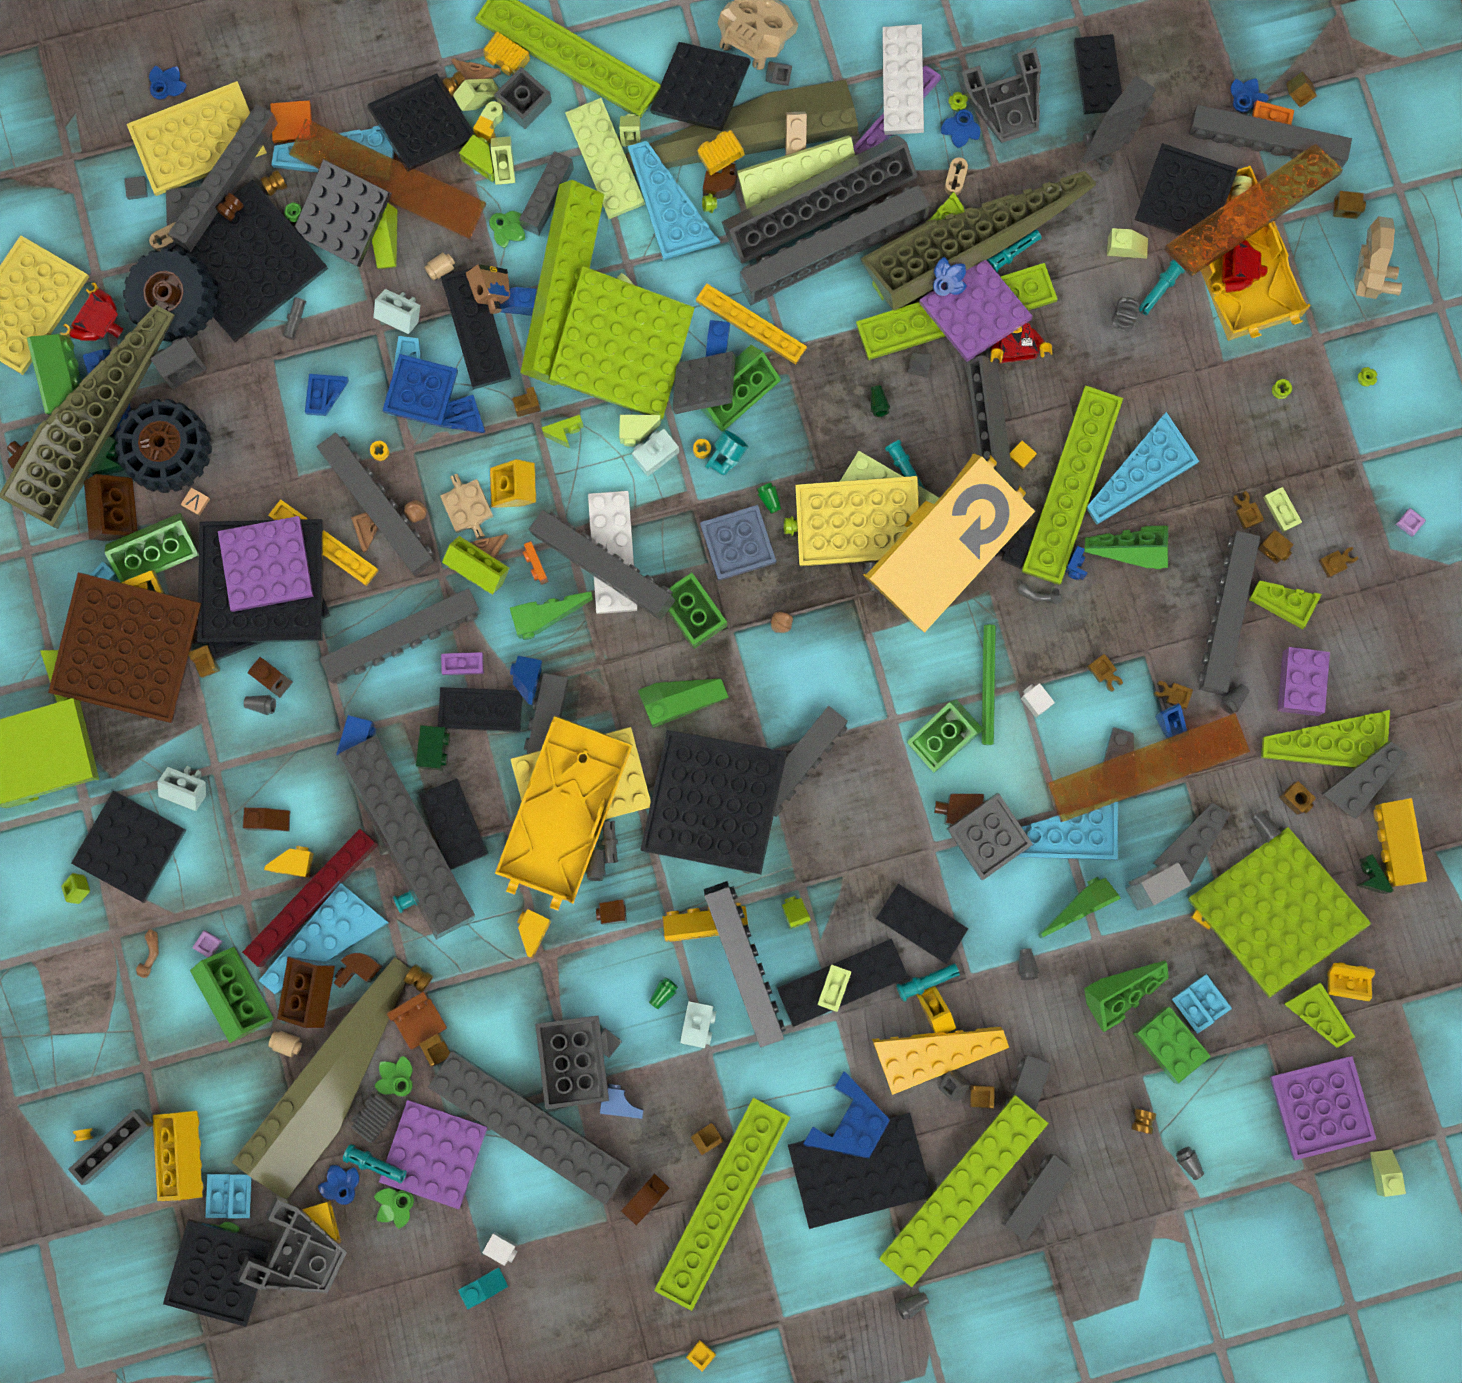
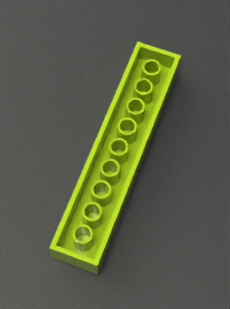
M574 180L561 183L558 187L520 372L553 386L559 384L548 381L580 270L583 266L590 269L605 195Z

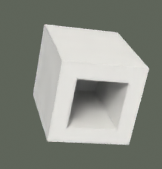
M1040 683L1035 687L1033 684L1023 691L1025 695L1021 698L1036 718L1055 703Z
M494 1232L482 1253L505 1266L508 1261L512 1263L518 1252L515 1250L517 1244Z

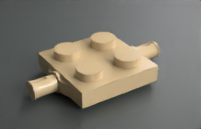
M454 474L450 479L455 488L440 495L455 532L459 533L466 529H473L476 539H480V536L484 537L480 525L494 517L479 481L476 479L467 484H462L458 474Z

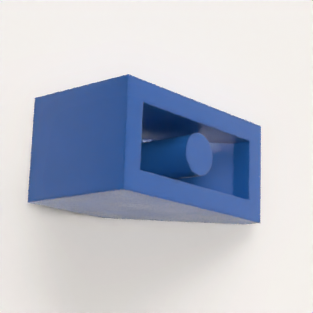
M522 287L509 289L510 297L501 304L502 311L500 313L532 316L537 294L536 289Z
M710 320L706 357L727 352L730 322Z
M518 656L516 663H512L510 675H513V685L528 704H533L538 680L542 673V660Z
M348 715L336 755L339 756V753L374 737L376 734L375 724L372 721Z

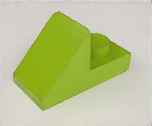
M580 415L544 426L542 431L544 437L570 448L565 434L577 433L584 427Z

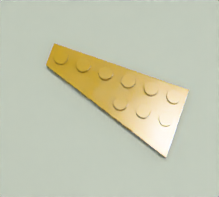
M1002 1027L980 1028L969 1032L959 1030L948 1034L944 1032L917 1034L906 1038L896 1036L885 1040H880L879 1038L872 1039L892 1095L1009 1048Z

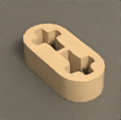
M955 158L950 164L945 183V191L948 195L954 192L957 196L962 191L968 169L967 161L963 158ZM957 164H960L962 168L959 174H955ZM954 179L957 180V187L955 188V190L951 189V185Z
M175 223L154 232L150 236L149 241L154 250L161 251L162 248H166L173 242L168 233ZM158 238L162 240L161 245L157 243Z

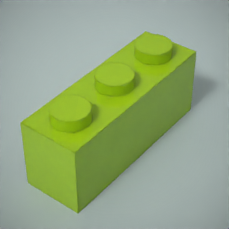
M458 536L449 544L442 561L450 569L455 570L492 595L502 587L510 569L461 536Z

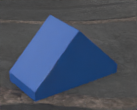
M1179 703L1155 716L1170 744L1188 736L1182 708Z

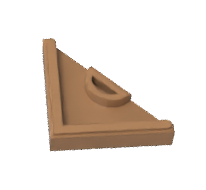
M455 58L451 59L454 67L462 73L465 80L493 79L501 74L499 68L494 69L485 67L482 64L463 62Z
M366 512L351 517L363 553L367 551L378 530V527Z
M504 534L470 543L495 558L509 536Z

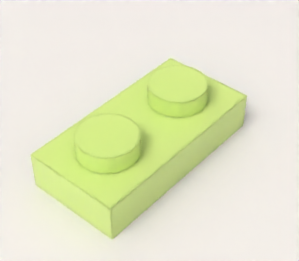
M1283 487L1263 497L1282 533L1302 523Z
M831 965L817 1005L838 1012L851 971Z

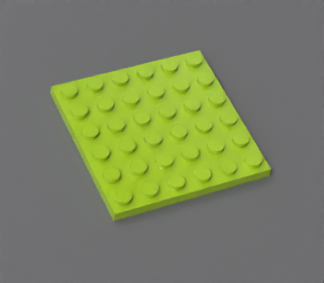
M583 266L580 270L548 381L644 415H660L662 420L675 379L676 366L681 358L695 307Z
M1289 827L1281 831V834L1274 837L1269 843L1263 844L1189 897V902L1198 910L1204 920L1268 998L1282 990L1371 924Z

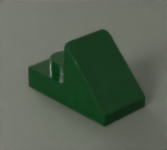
M107 438L89 468L88 472L93 476L96 474L110 475L124 471L120 465L112 461L118 456L115 451V445L118 442L115 439Z
M1373 854L1359 859L1362 863L1360 865L1362 871L1370 878L1356 886L1382 894L1394 891Z

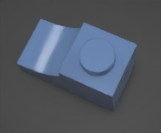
M608 1084L609 1101L601 1102L600 1114L642 1119L644 1109L633 1106L627 1100L625 1090L621 1089V1085Z

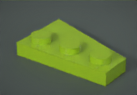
M1259 581L1248 600L1303 630L1322 594L1307 593L1301 589L1293 590L1284 588L1283 585Z
M1320 982L1283 1003L1336 1048L1355 1038Z

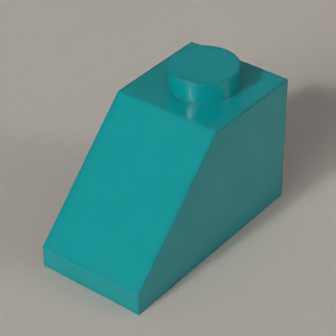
M500 1267L462 1286L458 1291L468 1310L509 1286Z

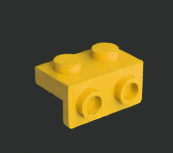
M1333 963L1328 971V995L1370 1002L1372 999V978L1375 975V970L1365 966L1357 967L1345 963Z

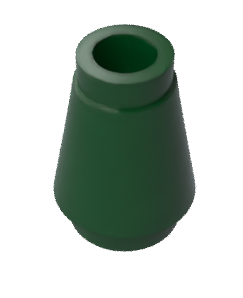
M880 385L873 386L870 389L871 412L875 417L886 416L889 414L890 405L884 390Z

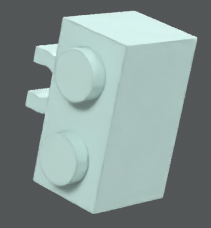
M384 289L375 299L373 318L409 334L419 322L420 305L415 303L416 298L414 297L410 300L406 299V293L404 292L398 295Z
M665 429L660 432L655 431L649 437L650 440L645 444H638L633 449V459L647 476L651 475L679 453L678 445Z
M186 766L184 773L167 767L157 782L158 796L197 811L206 797V783L200 780L201 771L197 770L194 775L190 776L191 767Z
M688 1001L680 1043L705 1048L706 1044L710 1045L712 1032H709L710 1023L714 1024L717 1012L713 1011V1006Z

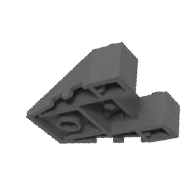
M1036 47L1012 55L1017 74L1012 77L986 85L980 66L957 73L962 94L966 95L969 103L1001 143L1039 131L1041 64Z
M275 1195L266 1216L269 1221L284 1227L267 1263L246 1255L237 1274L239 1282L262 1290L279 1289L282 1291L300 1290L302 1292L328 1293L347 1251L295 1202Z

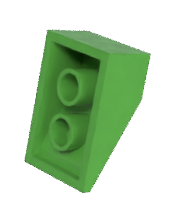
M955 699L941 709L907 743L932 772L935 773L984 729L963 705Z

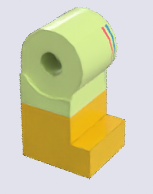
M496 101L488 103L473 127L476 136L484 138L490 144L491 138H496L495 127L504 118L500 103Z

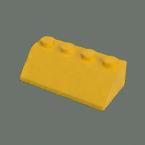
M1412 798L1376 805L1374 819L1378 822L1379 830L1377 831V836L1383 848L1381 858L1386 865L1387 871H1385V876L1391 887L1426 882L1427 877Z
M741 906L745 916L741 919L743 924L747 925L748 919L746 906ZM709 907L708 911L700 912V908L687 909L685 914H679V911L666 912L667 916H662L665 942L719 936Z
M187 1111L153 1115L157 1201H175L203 1197L198 1112Z

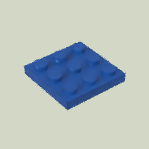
M399 354L382 411L387 414L442 427L458 369Z

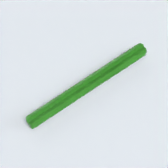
M991 624L984 625L983 745L994 744L996 626Z

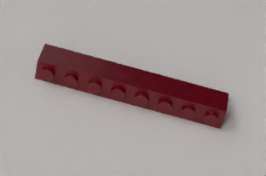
M359 829L242 953L257 967H263L328 899L338 885L343 883L369 856L378 844L366 832Z

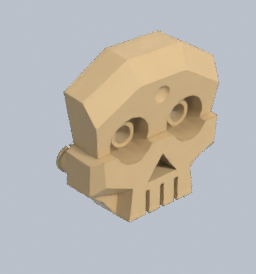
M734 0L724 7L719 16L718 26L722 35L719 46L723 50H730L732 46L753 57V67L755 68L758 63L757 69L761 70L765 67L767 57H777L782 51L785 41L796 33L799 24L789 7L779 0Z
M1378 216L1367 230L1366 245H1361L1358 269L1354 279L1355 291L1358 296L1377 299L1381 293L1397 296L1401 293V282L1384 281L1385 278L1396 280L1399 273V267L1388 266L1394 245L1395 227L1393 218Z

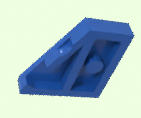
M309 374L305 414L327 416L348 384L349 378L345 376Z
M474 395L449 402L443 428L485 433Z

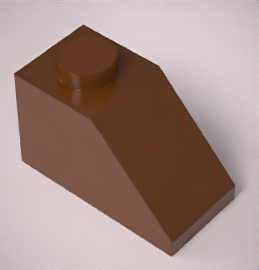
M244 807L243 829L248 831L289 832L291 811Z
M624 900L599 903L600 908H596L597 921L601 920V925L627 923Z

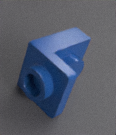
M1079 546L1074 549L1065 570L1068 576L1075 580H1083L1088 573L1077 568V566H1082L1085 556H1083L1085 549Z

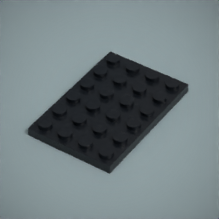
M910 1112L889 1118L890 1122L870 1158L808 1147L803 1144L805 1140L788 1144L809 1229L931 1196L932 1193ZM835 1132L830 1133V1134H827V1135L833 1137V1135L835 1134Z

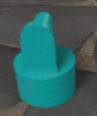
M723 430L714 443L716 450L706 463L705 468L709 469L711 467L719 474L726 475L729 470L738 464L749 446L736 434ZM720 452L727 457L723 464L715 460Z

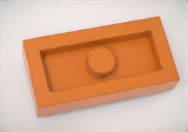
M1257 100L1254 103L1252 117L1291 125L1295 110Z
M532 542L525 543L524 547L526 550L523 551V555L527 563L531 561L534 567L530 570L534 580H539L540 584L543 585L548 582L547 576Z

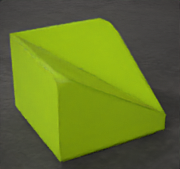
M72 873L61 886L65 900L69 903H81L90 892L85 875Z

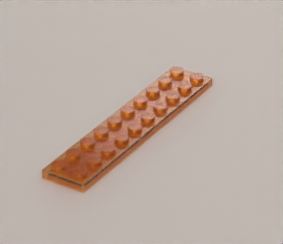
M305 119L289 153L291 157L317 169H320L324 159L392 193L389 199L390 203L469 240L487 205L486 202L416 169L407 172L402 163L308 119Z
M1314 144L1165 246V251L1192 277L1341 175L1343 169L1317 144Z
M1236 713L1048 782L1046 785L1060 822H1064L1246 754L1250 750Z

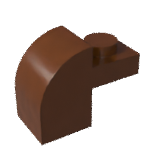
M731 163L722 169V173L716 172L711 176L706 171L703 196H708L709 193L716 197V199L729 196L737 186V176L734 175L736 164Z
M362 953L349 954L341 959L346 968L342 967L335 974L336 980L333 983L339 988H344L355 973L364 981L370 982L382 968V965L369 955Z
M654 1173L621 1212L637 1226L670 1188Z

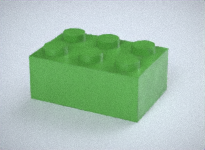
M690 573L668 588L673 592L671 595L675 600L668 610V614L693 649L727 627V621L693 573Z
M1170 1006L1162 1008L1133 1033L1173 1083L1183 1081L1211 1057Z

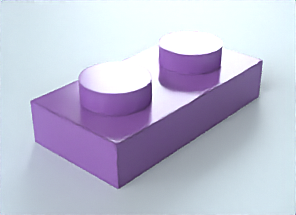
M483 653L441 654L442 675L484 674Z

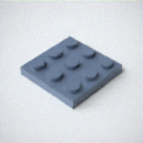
M758 505L700 522L718 581L776 563Z

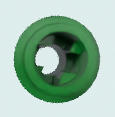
M772 482L757 489L758 497L771 514L782 509L776 486L773 487Z
M665 977L659 981L649 1003L656 1009H659L677 993L678 986Z

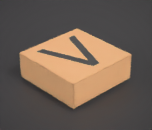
M191 488L181 506L200 516L210 498Z

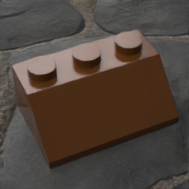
M96 474L84 481L89 540L112 541L138 531L132 478Z
M288 957L277 1019L303 1028H324L335 965L316 960Z

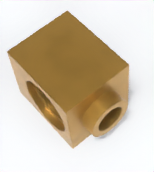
M1339 191L1334 198L1333 217L1357 219L1365 211L1366 201H1363L1364 193Z
M1273 530L1259 546L1258 550L1277 564L1281 560L1285 562L1292 554L1290 549L1294 544L1278 531Z
M1299 781L1292 783L1279 797L1297 815L1309 812L1314 806L1312 802L1316 799ZM1296 794L1302 796V804H1298L1295 801Z

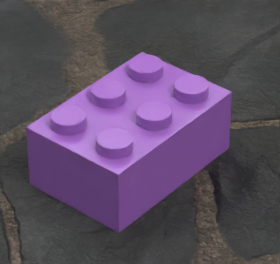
M1288 647L1283 651L1277 711L1320 716L1325 713L1330 652Z

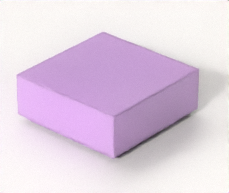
M1409 508L1396 525L1412 537L1426 520Z
M204 930L194 944L193 949L208 958L216 953L223 941Z

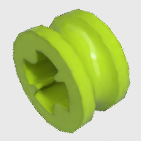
M1286 379L1278 380L1272 387V394L1278 399L1286 398L1292 391V385ZM1281 385H1283V388L1286 390L1283 393H1281V389H1279Z

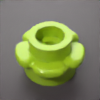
M955 92L953 96L949 97L948 102L951 109L958 112L966 108L968 98L966 95H962L961 92Z
M711 193L708 196L702 197L704 212L713 213L714 209H717V199Z
M1369 367L1363 368L1358 373V382L1365 387L1374 385L1377 382V372Z
M793 516L784 518V534H791L793 536L794 532L798 530L797 520H794Z

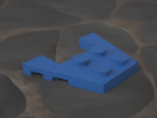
M843 1071L834 1089L853 1099L850 1107L833 1137L812 1127L803 1144L808 1147L870 1158L890 1120L854 1080Z

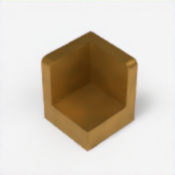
M1303 71L1286 83L1289 95L1300 108L1317 97L1313 83Z
M534 386L526 388L527 394L513 397L512 400L517 417L541 411Z
M208 645L189 652L190 660L195 663L201 678L220 671Z
M436 1034L419 1044L431 1067L446 1060L450 1054L441 1034Z
M970 1085V1107L994 1108L995 1087Z
M710 1123L691 1136L701 1155L723 1142L713 1123Z

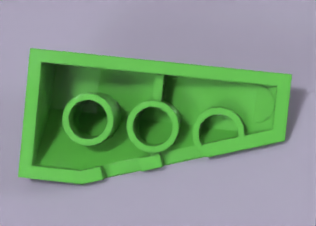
M1168 526L1141 527V531L1130 533V530H1124L1122 534L1115 536L1108 533L1086 537L1084 549L1087 553L1145 568H1168Z
M585 592L564 597L563 601L552 598L541 605L535 601L510 607L517 636L519 639L523 638V640L534 638L536 634L541 633L592 601V593Z
M721 679L660 682L638 690L653 728L729 698Z
M1097 876L1087 881L1089 886L1083 888L1038 934L1039 937L1043 938L1087 916L1089 913L1121 899L1119 894L1106 878L1100 880Z
M1161 961L1105 977L1084 988L1086 1004L1103 1032L1125 1019L1124 1014L1131 1007H1138L1140 1005L1139 1000L1144 995L1152 994L1169 978L1167 962Z

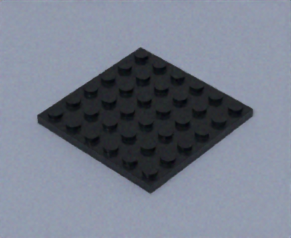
M253 180L233 194L242 202L244 207L235 213L232 221H229L218 212L191 252L174 241L166 247L172 250H182L194 256L208 267V271L213 274L215 279L213 284L217 286L218 293L215 294V299L218 302L217 307H214L213 313H215L213 318L235 343L328 269L327 265Z
M301 519L314 597L235 612L230 610L218 531L275 520L199 522L198 602L202 603L198 617L197 642L205 644L323 641L322 519Z
M667 730L640 851L761 875L787 752Z

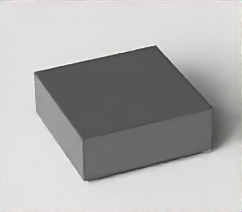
M145 176L125 178L126 197L128 200L148 197Z

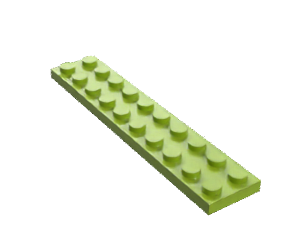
M487 0L475 17L476 23L493 33L499 32L527 50L530 55L628 113L640 116V119L661 87L659 83L518 0Z
M1045 263L1001 276V279L1028 311L1057 302L1058 300ZM919 302L898 308L895 311L891 310L856 321V327L868 360L945 337L944 333Z
M1085 385L1021 572L1057 585L1061 584L1123 398Z
M1014 1095L881 1254L879 1260L910 1287H913L1049 1123L1017 1095Z
M754 1097L752 1098L656 1285L655 1292L691 1311L693 1310L791 1117Z

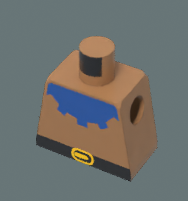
M478 264L466 272L474 298L477 303L487 304L491 314L500 313L502 311L501 304L510 297L508 271L503 268Z

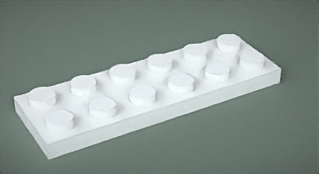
M922 24L883 27L885 135L924 133Z
M629 492L588 494L591 542L595 545L598 543L602 544L608 549L607 552L612 556L614 553L624 560L623 563L627 566L630 564L634 565ZM594 577L597 614L637 611V604Z

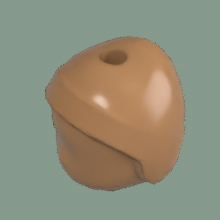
M419 500L410 501L404 507L407 519L413 523L423 520L427 514L425 505Z
M775 612L771 619L772 630L777 633L789 632L792 628L793 617L785 612Z

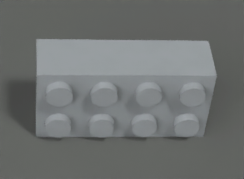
M1168 862L1130 881V886L1126 888V891L1137 910H1141L1162 902L1191 886L1179 863L1172 865L1171 862Z

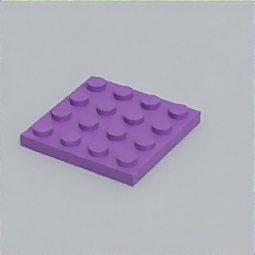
M987 260L966 270L962 281L967 285V288L961 294L954 295L949 293L946 296H940L932 291L919 301V304L966 362L1032 320L1030 312ZM946 283L941 285L942 290L945 289Z
M299 516L218 531L230 610L232 612L314 597L301 518Z
M1353 1056L1269 1076L1293 1160L1376 1140Z
M407 1100L386 1160L387 1163L406 1170V1177L400 1184L381 1175L379 1182L460 1209L488 1127Z

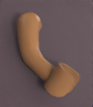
M149 929L145 934L149 956L144 964L140 963L136 968L137 975L142 978L149 976L151 967L159 954L158 935L152 929Z

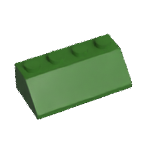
M60 334L31 336L27 338L45 414L49 415L83 381L79 374V364L73 350L74 344L71 338Z
M750 345L735 358L732 403L701 409L721 432L727 429L781 381L764 352Z
M181 513L105 545L104 551L120 583L151 570L159 573L199 556L190 529Z
M235 947L201 960L190 970L229 1043L249 1035L274 1020Z

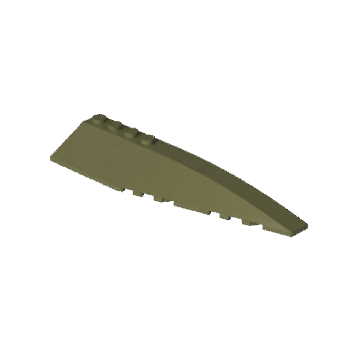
M840 80L769 92L732 108L722 131L692 125L650 143V146L661 159L665 168L702 162L697 152L700 145L706 141L711 142L715 140L717 135L723 131L728 132L732 130L744 149L745 155L785 148L786 112H806V144L839 139L848 135L850 137L857 136L858 123L847 81ZM628 152L625 154V156L630 165L632 173L636 174L630 154Z
M1086 171L1060 178V182L1057 183L1048 182L1035 190L1031 188L1023 190V194L1014 196V194L983 203L982 207L979 208L970 207L964 209V213L953 215L952 213L939 221H936V219L930 220L862 257L861 262L885 301L895 311L933 290V282L936 279L934 269L938 261L943 257L948 260L950 266L961 263L965 264L966 270L1040 227L1096 186V182Z
M155 305L138 323L137 327L132 332H129L124 337L125 339L110 352L104 361L102 360L83 379L79 386L66 397V400L51 412V415L36 429L0 492L1 499L46 524L59 529L82 489L84 481L90 475V472H88L89 468L107 438L111 437L136 393L152 362L150 358L158 351L165 333L175 316L174 314Z
M396 957L393 958L232 1161L234 1165L275 1194L285 1199L289 1198L339 1133L355 1094H357L363 1076L377 1049L380 1038L386 1029L389 1020L387 1013L395 1008L396 1002L406 984L404 979L411 970Z

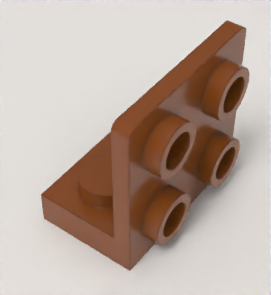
M424 991L387 1013L389 1019L395 1022L410 1049L416 1048L420 1043L447 1029L428 993Z

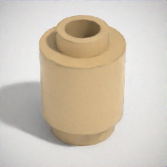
M442 252L427 262L428 265L424 268L434 281L435 279L439 280L441 276L454 270L453 265L455 262L449 254L445 255Z
M274 1031L268 1047L272 1048L275 1052L292 1058L294 1054H299L302 1043L300 1042V1037L283 1031Z

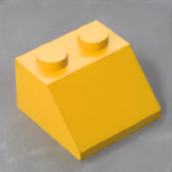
M515 459L490 468L491 507H521L536 502L535 463Z

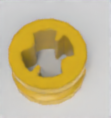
M705 439L697 440L693 445L694 455L699 459L707 458L711 453L710 443ZM699 445L702 447L703 445H705V450L707 451L698 452L697 446Z
M375 441L370 446V453L374 459L382 461L389 456V448L383 441ZM377 447H379L380 449L381 447H384L382 449L384 452L382 455H380L379 453L378 455H376L377 452L375 449Z
M93 1129L73 1131V1134L76 1136L74 1142L93 1139V1136L90 1134Z

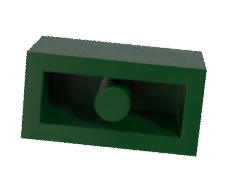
M420 725L416 767L418 769L443 771V766H447L448 754L445 753L446 745L449 746L450 733H447L448 730L445 727Z

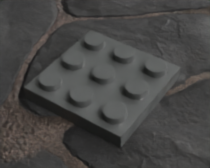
M733 351L677 364L673 398V411L675 414L732 403L735 354Z
M999 793L994 794L946 828L982 881L1033 845Z

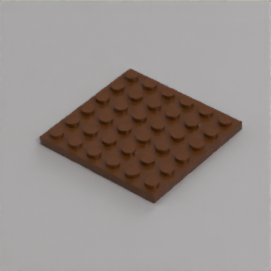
M78 572L48 693L172 723L202 603Z

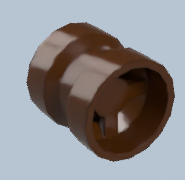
M228 193L224 197L225 202L219 203L215 208L222 216L232 221L235 213L240 211L244 205L234 195Z

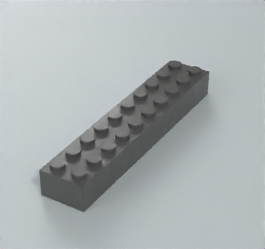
M896 135L722 221L721 223L734 256L743 264L917 178L907 142Z
M919 185L907 187L897 196L891 195L878 205L876 203L870 205L862 213L856 212L843 222H835L831 225V228L825 231L823 229L819 230L808 239H800L790 248L784 247L780 249L776 255L765 256L759 263L745 266L740 272V287L750 306L925 221L930 205Z
M377 736L339 753L338 761L435 939L437 940L473 921L475 914Z
M451 1051L428 1088L605 1205L630 1168V1166L456 1051Z

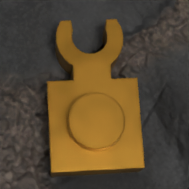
M1247 491L1242 493L1244 501H1240L1237 495L1232 498L1233 503L1240 507L1236 514L1244 530L1264 521L1256 502L1249 503L1250 496Z
M1353 547L1344 550L1342 555L1337 550L1319 560L1328 578L1348 568L1346 563L1352 564L1359 559L1358 556L1355 558L1348 556Z
M1105 654L1087 666L1099 683L1103 680L1106 681V687L1110 692L1115 690L1111 684L1112 681H1116L1119 686L1123 684L1120 677L1114 676L1113 673L1117 669Z
M1163 681L1157 682V685L1163 688V692L1155 691L1154 696L1158 698L1168 697L1167 704L1174 706L1179 703L1182 709H1187L1193 689L1173 683L1170 688Z

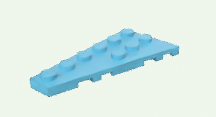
M374 126L373 129L348 131L329 135L327 138H313L311 141L301 143L297 141L274 146L272 166L273 168L318 173L324 159L358 177L390 181L395 151L380 127Z
M644 141L628 146L663 260L719 244L720 240L714 235L709 225L698 213L696 207L673 179V176L665 168L650 144Z
M1167 412L1087 506L1086 509L1096 525L1200 462Z
M1118 798L1023 826L1022 829L1033 845L1016 856L1020 858L1118 860Z
M340 883L259 981L271 992L277 994L282 991L288 957L328 962L389 922L345 885Z

